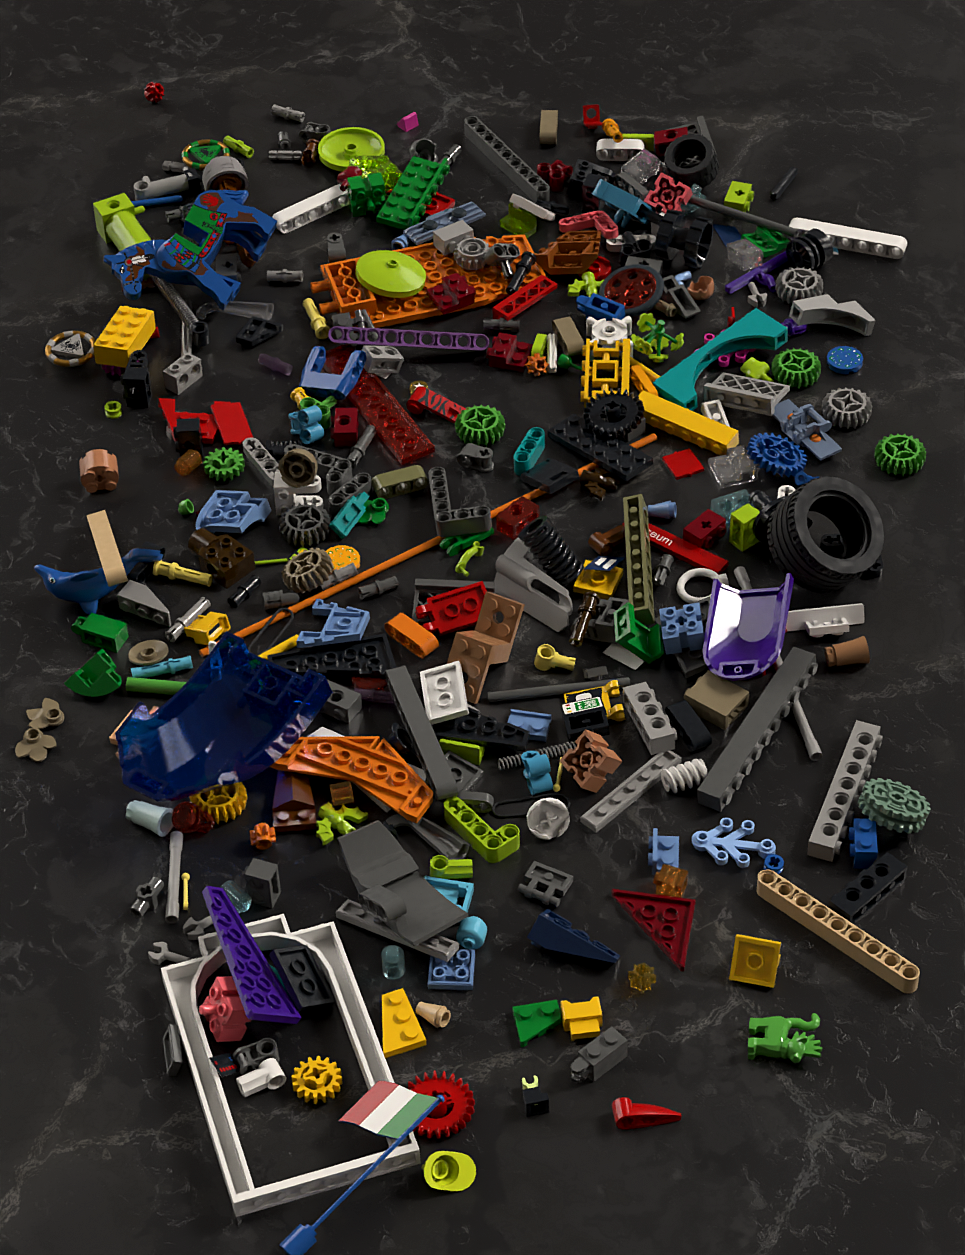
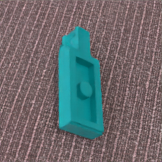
M364 491L356 497L352 496L348 499L329 524V527L341 539L348 535L366 511V507L363 504L369 496Z

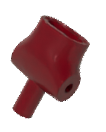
M348 166L339 173L337 182L341 184L340 190L346 191L348 188L347 178L362 176V170L355 166Z

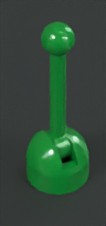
M565 354L560 355L557 362L558 368L566 370L569 367H573L582 371V367L573 364L569 356Z

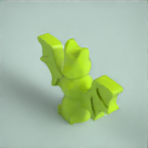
M585 272L581 276L582 281L575 279L574 284L568 285V296H579L580 291L583 289L588 297H591L593 293L598 294L597 290H600L604 280L596 281L592 272ZM613 285L609 287L607 297H616L617 292L614 291Z
M328 802L321 806L318 811V816L323 820L316 821V826L319 828L316 832V837L321 839L322 845H326L333 840L334 836L330 828L337 829L342 835L348 834L356 829L345 820H351L359 824L368 818V813L359 810V807L347 808L342 805L340 810L336 811L332 804Z

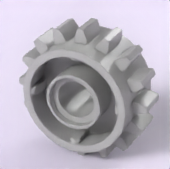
M479 238L464 239L454 248V261H457V265L459 264L467 270L481 269L487 265L483 256L491 247Z

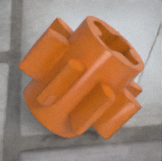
M536 353L534 357H527L529 361L525 366L528 368V373L534 372V376L546 373L545 369L549 365L545 360L546 356L540 357V354Z
M259 823L254 826V830L249 831L251 845H256L258 849H268L272 846V842H276L274 827L270 828L266 823Z

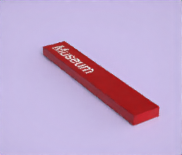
M649 523L651 546L697 568L713 570L719 575L728 567L727 560Z

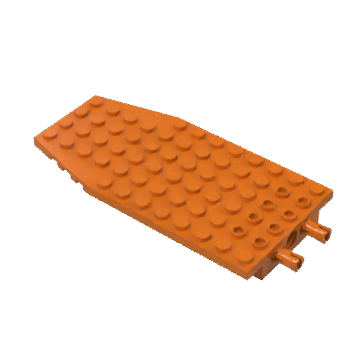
M504 235L499 239L493 236H486V239H482L489 244V247L496 243L514 244L519 248L520 255L510 264L513 274L516 272L517 263L521 261V255L527 251L534 253L525 235ZM432 242L392 250L412 257L423 266L426 272L423 289L413 296L392 298L378 295L366 289L358 281L355 273L360 257L320 265V271L324 280L310 283L312 294L328 291L333 299L332 302L319 304L321 315L337 312L338 314L349 312L350 318L353 319L355 318L356 310L365 309L374 327L380 328L443 315L427 296L426 289L442 284V278L451 274L458 273L460 276L464 275L469 286L472 285L476 291L474 304L453 312L485 306L510 296L506 293V288L512 278L505 279L501 266H490L487 264L478 270L464 269L459 264L457 265V261H454V252L444 256ZM536 262L531 266V272L524 277L519 289L540 275L546 277L542 267Z

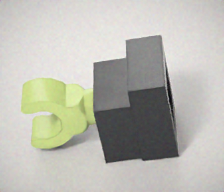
M534 1075V1083L532 1084L526 1083L525 1078H522L523 1104L526 1117L549 1113V1098L547 1092L541 1093L540 1087H538L537 1076Z

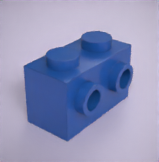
M854 818L853 827H849V840H852L849 850L850 857H853L854 868L868 869L877 859L878 854L876 821Z

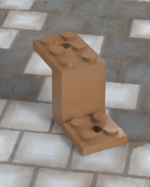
M486 592L475 630L456 632L447 664L459 661L462 672L467 673L468 681L464 683L467 701L474 704L478 703L490 664L508 662L525 604ZM498 612H501L504 616V620L501 623L496 620Z

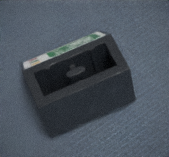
M601 696L560 704L569 743L577 740L585 729L601 736L610 735L607 715Z

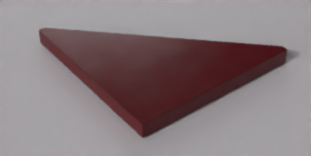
M612 889L611 896L678 969L684 971L696 900Z

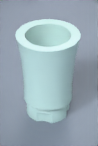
M137 800L130 802L126 808L125 816L128 820L153 831L161 837L166 836L173 827L175 812L172 808L160 807Z

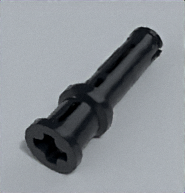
M527 251L521 255V261L517 263L516 272L506 288L508 295L518 291L524 277L531 272V266L536 262V256L533 253Z

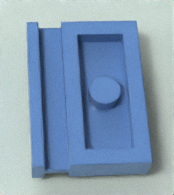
M511 709L507 723L530 731L529 740L546 742L552 715Z

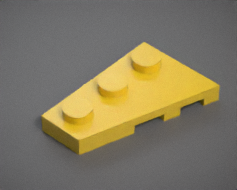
M401 988L383 994L382 1028L384 1057L388 1058L427 1045L424 1033L404 989Z

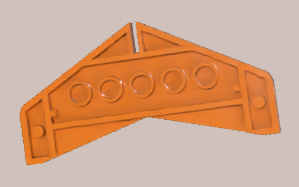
M380 736L288 737L268 759V766L277 770L352 781L395 812L414 823H418L433 802V791L385 738L380 742Z

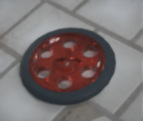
M641 264L627 265L615 270L605 278L601 284L599 295L610 300L618 296L620 298L615 302L623 305L633 302V305L625 306V317H634L647 312L658 303L664 290V281L662 276L650 266ZM637 275L635 279H629L630 276ZM645 281H651L650 284L643 285ZM621 283L619 287H613L614 284ZM644 294H649L648 298H641Z

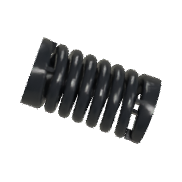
M546 515L534 519L520 531L519 539L524 542L526 547H529L528 551L533 553V557L537 559L539 565H542L541 568L546 571V575L550 576L561 586L568 584L582 572L584 565L580 560L578 561V557L574 555L573 550L565 543V539L561 537V534ZM576 568L575 572L568 577L567 575Z

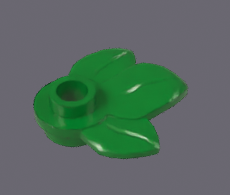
M376 498L373 501L367 500L363 504L366 507V511L357 523L367 524L372 521L374 524H379L383 522L386 518V513L389 511V504L383 498Z

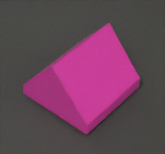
M416 112L403 117L397 123V126L406 132L419 125Z

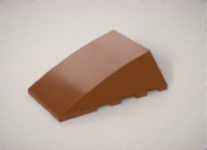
M601 230L566 232L556 239L557 242H550L547 249L541 248L539 249V254L533 253L536 256V263L550 275L584 274L598 258Z

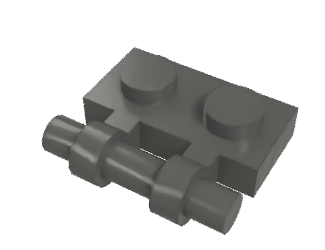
M361 310L355 311V318L353 319L350 318L349 312L332 315L331 317L333 327H353L358 325L360 328H365L364 323L366 320L362 316ZM334 330L336 340L340 339L342 336L341 331ZM352 331L349 337L351 340L357 341L360 334H354V331ZM337 343L339 351L357 348V344Z
M534 861L524 876V881L529 883L528 886L520 884L517 891L523 893L529 899L535 898L547 906L553 905L558 907L560 899L554 897V895L558 894L564 897L573 883V876ZM540 887L547 891L544 893L536 889Z

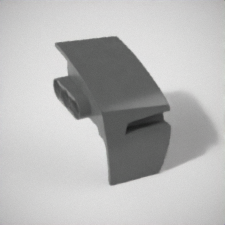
M377 820L337 838L346 865L359 893L358 900L363 910L382 920L391 930L411 945L416 946L469 917L468 912L444 897L417 871L419 867L411 855L401 847L395 837L380 821Z

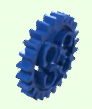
M764 432L763 435L760 433L757 436L753 435L746 448L748 450L747 454L750 455L749 459L754 460V464H759L760 469L766 468V472L772 471L773 475L779 473L781 477L783 474L787 477H790V475L795 477L798 472L804 470L807 462V455L803 454L804 450H799V445H793L794 441L789 442L787 437L783 439L781 435L776 437L773 433L768 435Z

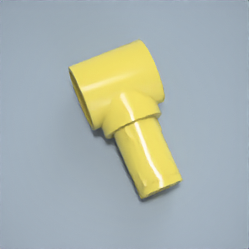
M543 644L537 650L534 665L542 671L549 670L551 667L555 668V666L573 671L576 658L559 655L551 645Z

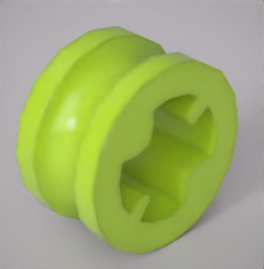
M110 401L106 403L104 408L108 418L115 419L122 415L119 402Z

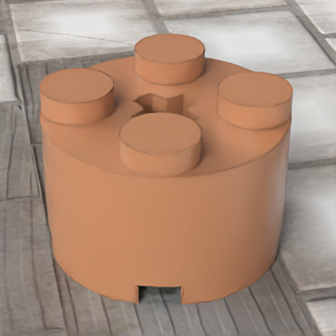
M96 449L87 452L83 459L81 457L79 461L81 483L87 492L94 493L97 490L103 489L111 491L116 488L119 474L117 458L113 453L111 455L107 453V450Z

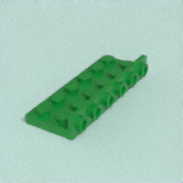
M413 156L378 213L376 222L403 230L418 224L420 217L425 214L427 205L431 204L432 196L436 195L438 186L442 185L444 176L448 175L450 169L448 159L444 158L442 163L439 164Z

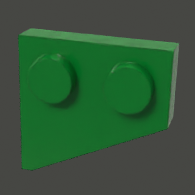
M557 1000L512 1007L521 1047H525L527 1041L535 1036L539 1038L547 1030L561 1024V1014Z

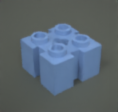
M699 603L683 605L684 609L676 610L675 606L659 609L666 655L681 653L682 648L690 647V651L703 649L705 636Z

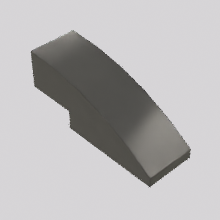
M673 275L662 278L664 290L661 298L668 304H675L678 315L686 319L701 312L684 285H679Z

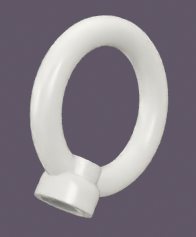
M696 568L687 571L679 578L676 589L683 601L692 604L709 596L698 598L687 594L684 586L689 579L696 576H706L712 580L718 579L720 583L729 586L726 573L719 575L710 569Z

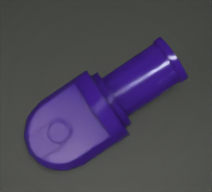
M792 318L785 319L783 323H780L787 327L788 336L803 334L807 328V324L799 326Z

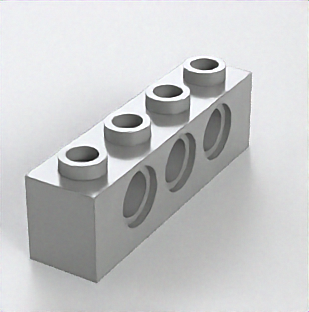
M646 682L623 687V703L651 755L675 749V740H677L676 730L671 728L668 715H664L661 703L656 701L654 690L650 689Z

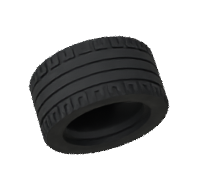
M824 476L808 481L778 503L768 521L767 538L775 563L785 576L787 573L792 574L794 578L793 583L813 592L827 593L841 589L871 569L879 560L883 550L884 530L876 506L859 487L838 477ZM808 511L818 512L826 516L837 527L844 545L842 559L829 556L814 543L807 526Z

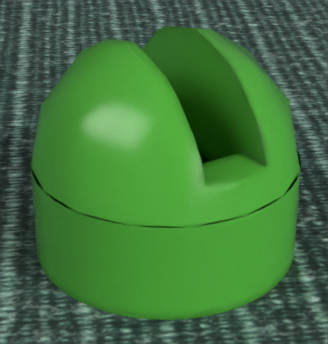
M189 499L181 501L178 505V512L184 516L194 513L192 502Z

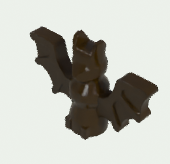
M595 467V472L583 470L580 478L581 485L584 486V490L590 492V497H596L600 501L605 497V489L616 490V485H619L620 481L611 478L616 477L615 474L604 468Z

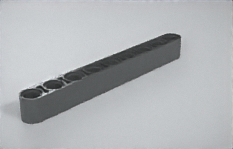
M469 116L464 119L465 136L535 204L537 200L550 202L549 185L477 117Z
M406 666L385 670L386 683L435 799L439 801L458 796L456 781Z

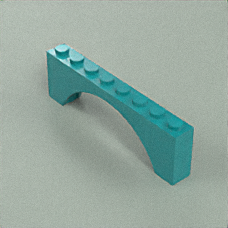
M755 308L739 321L733 323L728 329L722 331L714 339L708 341L707 344L696 350L692 355L683 359L674 368H671L667 373L657 378L653 385L657 389L659 397L693 411L698 407L697 393L694 388L695 383L701 372L710 363L718 359L719 356L744 349L776 350L788 341V329Z

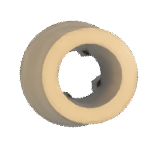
M419 1002L416 1007V1014L423 1017L436 1028L445 1027L450 1020L451 1013L445 1006Z

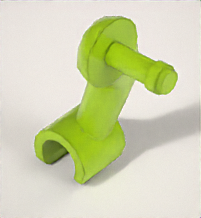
M475 541L473 547L464 552L455 567L457 573L462 572L467 577L469 573L465 570L469 559L473 555H483L484 547H479L480 543L478 541Z

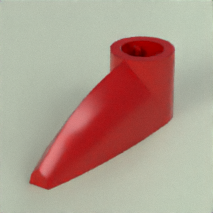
M626 1097L618 1098L611 1104L616 1126L620 1129L666 1124L679 1121L682 1116L681 1113L661 1106L632 1103Z

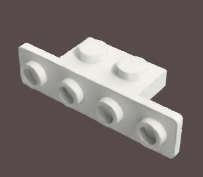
M859 603L789 611L786 629L787 631L806 630L809 636L816 638L823 637L824 634L842 635L843 632H849V625L864 623V605Z

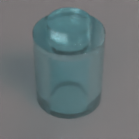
M233 880L225 882L220 887L224 889L238 913L249 909L251 897Z
M396 945L385 947L381 953L383 974L388 979H398L405 973L404 952L402 948Z

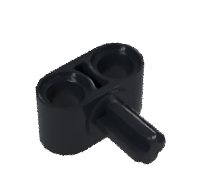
M629 231L622 234L625 244L620 249L619 263L625 266L628 256L650 259L652 243L649 240L641 239L635 241L632 233Z

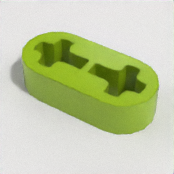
M537 333L531 356L534 357V354L539 353L540 357H543L547 344V334Z

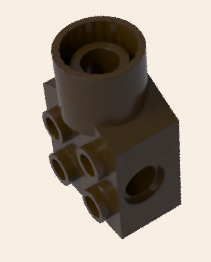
M200 528L191 535L188 541V549L199 557L200 571L212 574L213 580L226 589L255 570L254 552L228 534L215 536L207 529Z

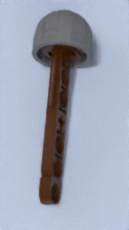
M215 157L203 170L202 181L205 191L248 190L249 182L246 172L239 161L233 157ZM236 243L242 263L247 267H253L256 261L252 259L244 247Z

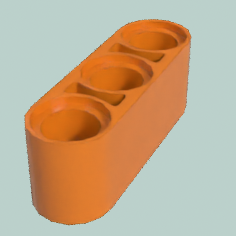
M399 613L384 625L390 637L420 658L426 657L439 647V642L432 633L404 613Z

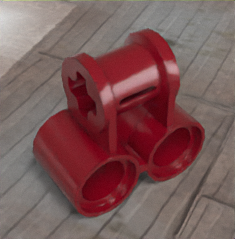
M556 160L551 165L549 163L537 165V175L549 185L550 190L553 192L563 191L564 181L568 180L573 173V167L564 165L561 160Z

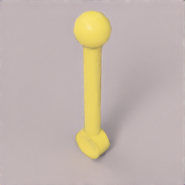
M559 762L556 783L553 785L555 792L561 789L560 780L563 770L561 762Z
M183 873L181 876L183 880V910H188V880L190 875Z

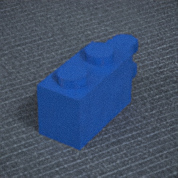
M595 293L591 297L584 295L577 297V310L585 314L586 319L592 317L598 321L606 318V321H612V318L619 320L625 318V305Z

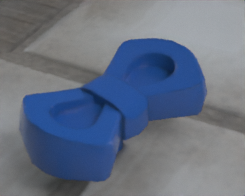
M800 471L795 475L794 480L795 484L800 486L814 478H819V476L812 477L804 471Z

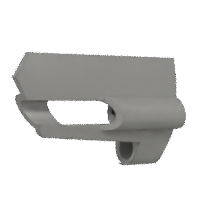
M518 537L504 555H500L496 561L495 593L525 604L524 612L556 632H560L569 626V616L573 609L569 591L532 564L534 561L532 560L533 553L528 551L529 547H526L524 542ZM538 579L556 590L559 594V603L531 587L532 581Z

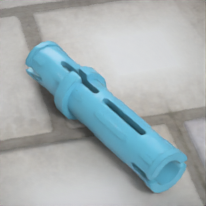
M191 656L179 659L169 658L168 661L131 668L133 678H148L167 673L175 674L176 671L192 669L193 665Z

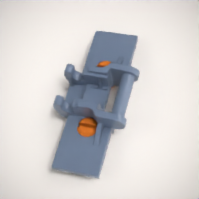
M787 399L774 407L775 413L772 416L780 422L781 430L796 445H801L803 448L806 447L820 461L842 451V448L825 433L831 429L832 423L819 415L811 404L804 405L799 409L793 402ZM810 415L816 422L807 425V416Z

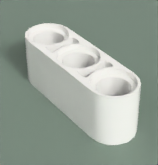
M600 139L596 146V156L602 161H636L638 157L645 156V144L640 139H623L619 143H616L613 139Z

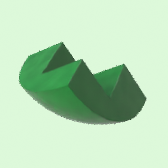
M101 649L64 684L78 694L97 697L116 690L121 685L122 680L121 676L114 671L116 665L112 659Z

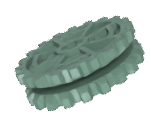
M870 779V782L867 781L862 790L863 793L858 800V807L863 810L862 813L869 816L868 819L876 821L879 826H886L887 829H894L900 833L902 831L906 833L913 831L916 833L923 829L931 808L929 807V802L925 801L926 798L919 795L920 792L912 790L908 785H902L901 782H893L891 779Z

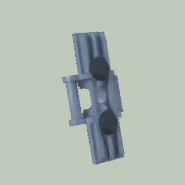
M469 202L457 208L445 209L425 218V221L407 228L403 233L414 244L419 245L433 239V231L460 220L469 224L485 217L486 213L474 202Z

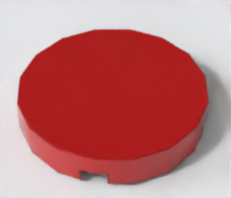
M598 256L585 272H592L596 281L605 280L611 274L610 261Z

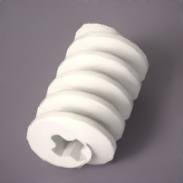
M693 759L692 762L687 761L684 765L678 764L676 767L671 766L668 770L662 769L661 780L667 792L671 789L673 793H677V786H679L681 791L685 790V784L691 789L693 781L697 786H700V779L704 780L708 772L702 759Z

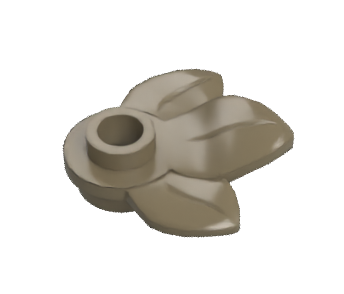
M44 698L42 708L26 710L27 716L31 720L29 723L30 728L43 729L48 726H58L64 721V713L59 709V704L49 698Z
M29 728L25 731L23 740L16 745L15 753L17 758L29 755L30 759L34 762H42L47 757V749L56 747V741L50 735H43L38 728Z

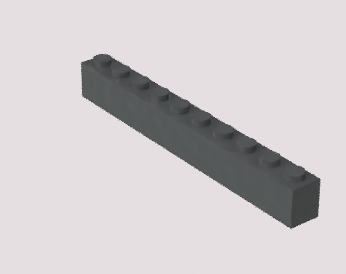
M797 647L792 648L697 789L699 804L721 812L725 805L730 803L734 791L740 788L742 779L750 773L752 764L760 758L762 749L769 744L774 731H778L783 717H787L791 705L797 702L799 693L807 687L811 675L816 673L818 668L816 654Z

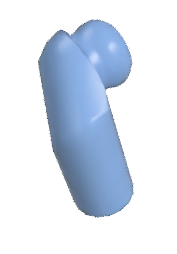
M685 271L677 274L674 278L681 285L683 284L682 282L691 279L692 276L690 271Z

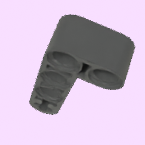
M290 444L284 448V455L296 448L308 450L314 455L318 464L316 475L326 479L327 492L330 495L352 479L351 462L347 459L296 444Z

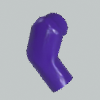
M758 272L756 274L757 282L768 286L771 292H776V282L773 276Z

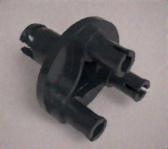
M755 490L748 497L749 504L760 512L752 528L754 536L759 541L768 542L767 531L768 521L771 518L770 515L777 504L787 496L772 501L765 492ZM807 516V526L809 529L812 526L813 522Z

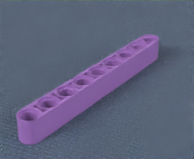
M342 326L332 327L328 333L329 339L333 343L469 351H483L489 345L487 336L471 333ZM334 330L341 331L342 336L340 339L334 340L331 334ZM352 331L359 332L360 337L357 341L350 339L349 335ZM370 332L377 333L378 339L375 342L368 340L367 336ZM388 333L395 334L396 340L393 343L386 341L385 337ZM406 334L413 335L414 341L411 344L404 342L403 338ZM424 335L431 336L432 342L429 345L423 344L421 339ZM442 336L449 337L450 343L447 346H443L440 343ZM460 337L467 338L468 344L465 347L458 344ZM476 339H485L486 345L483 348L478 347Z

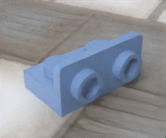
M653 828V836H649L648 849H653V853H648V866H652V875H678L679 836H657L658 828Z

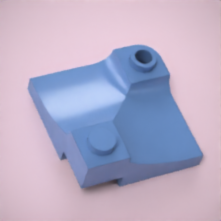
M216 490L201 509L196 520V530L205 528L213 534L215 532L243 533L251 523L265 521L271 512L268 499L251 498L248 491Z

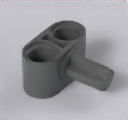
M496 243L483 257L488 265L501 266L505 279H510L514 275L510 264L520 255V250L514 244Z

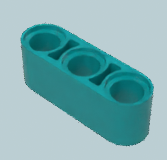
M538 427L531 428L513 456L514 473L521 476L522 473L533 468L545 448V432L543 429Z

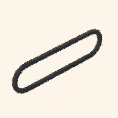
M280 608L269 619L247 648V653L251 658L256 657L251 654V647L280 611H288L291 614L290 620L267 650L271 649L294 619V614L290 609Z

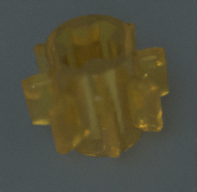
M645 963L634 964L633 971H628L630 987H635L640 992L647 989L651 990V983H656L654 967L650 968Z

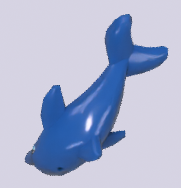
M131 549L129 553L121 558L126 576L138 562L151 563L161 561L163 554H160L161 551ZM40 564L34 567L35 571L43 578L47 591L56 598L79 603L83 611L88 615L90 613L96 614L98 600L109 594L119 585L108 586L103 567L77 573L61 572Z

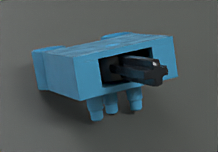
M599 179L592 195L605 201L607 206L617 210L613 219L615 224L625 214L620 225L622 228L628 225L631 218L645 225H648L650 221L660 226L663 216L656 213L648 204L640 198Z

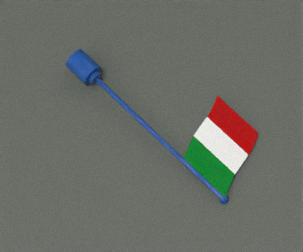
M378 1081L339 1122L356 1125L378 1136L395 1139L396 1141L312 1226L299 1224L279 1244L287 1255H304L317 1242L315 1239L317 1233L314 1230L440 1102L444 1103V1096L437 1095V1097L423 1095L396 1083Z

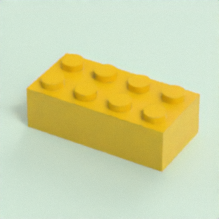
M120 306L93 345L95 362L97 364L126 368L131 354L136 350H142L156 329L154 311L144 308Z

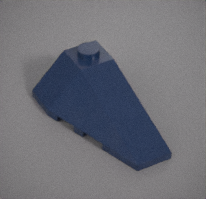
M549 909L539 914L527 936L528 939L532 940L531 944L540 949L544 947L549 950L616 963L620 958L619 954L596 940L591 942L586 932L577 929L573 930L571 922Z

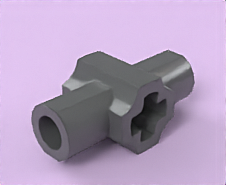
M153 877L149 883L138 886L136 889L137 900L130 908V913L134 917L141 918L145 912L156 909L158 906L157 895L164 887V882L157 877Z

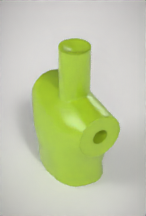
M754 357L748 359L740 369L746 377L774 382L766 374L770 370L769 365L766 362L756 360Z

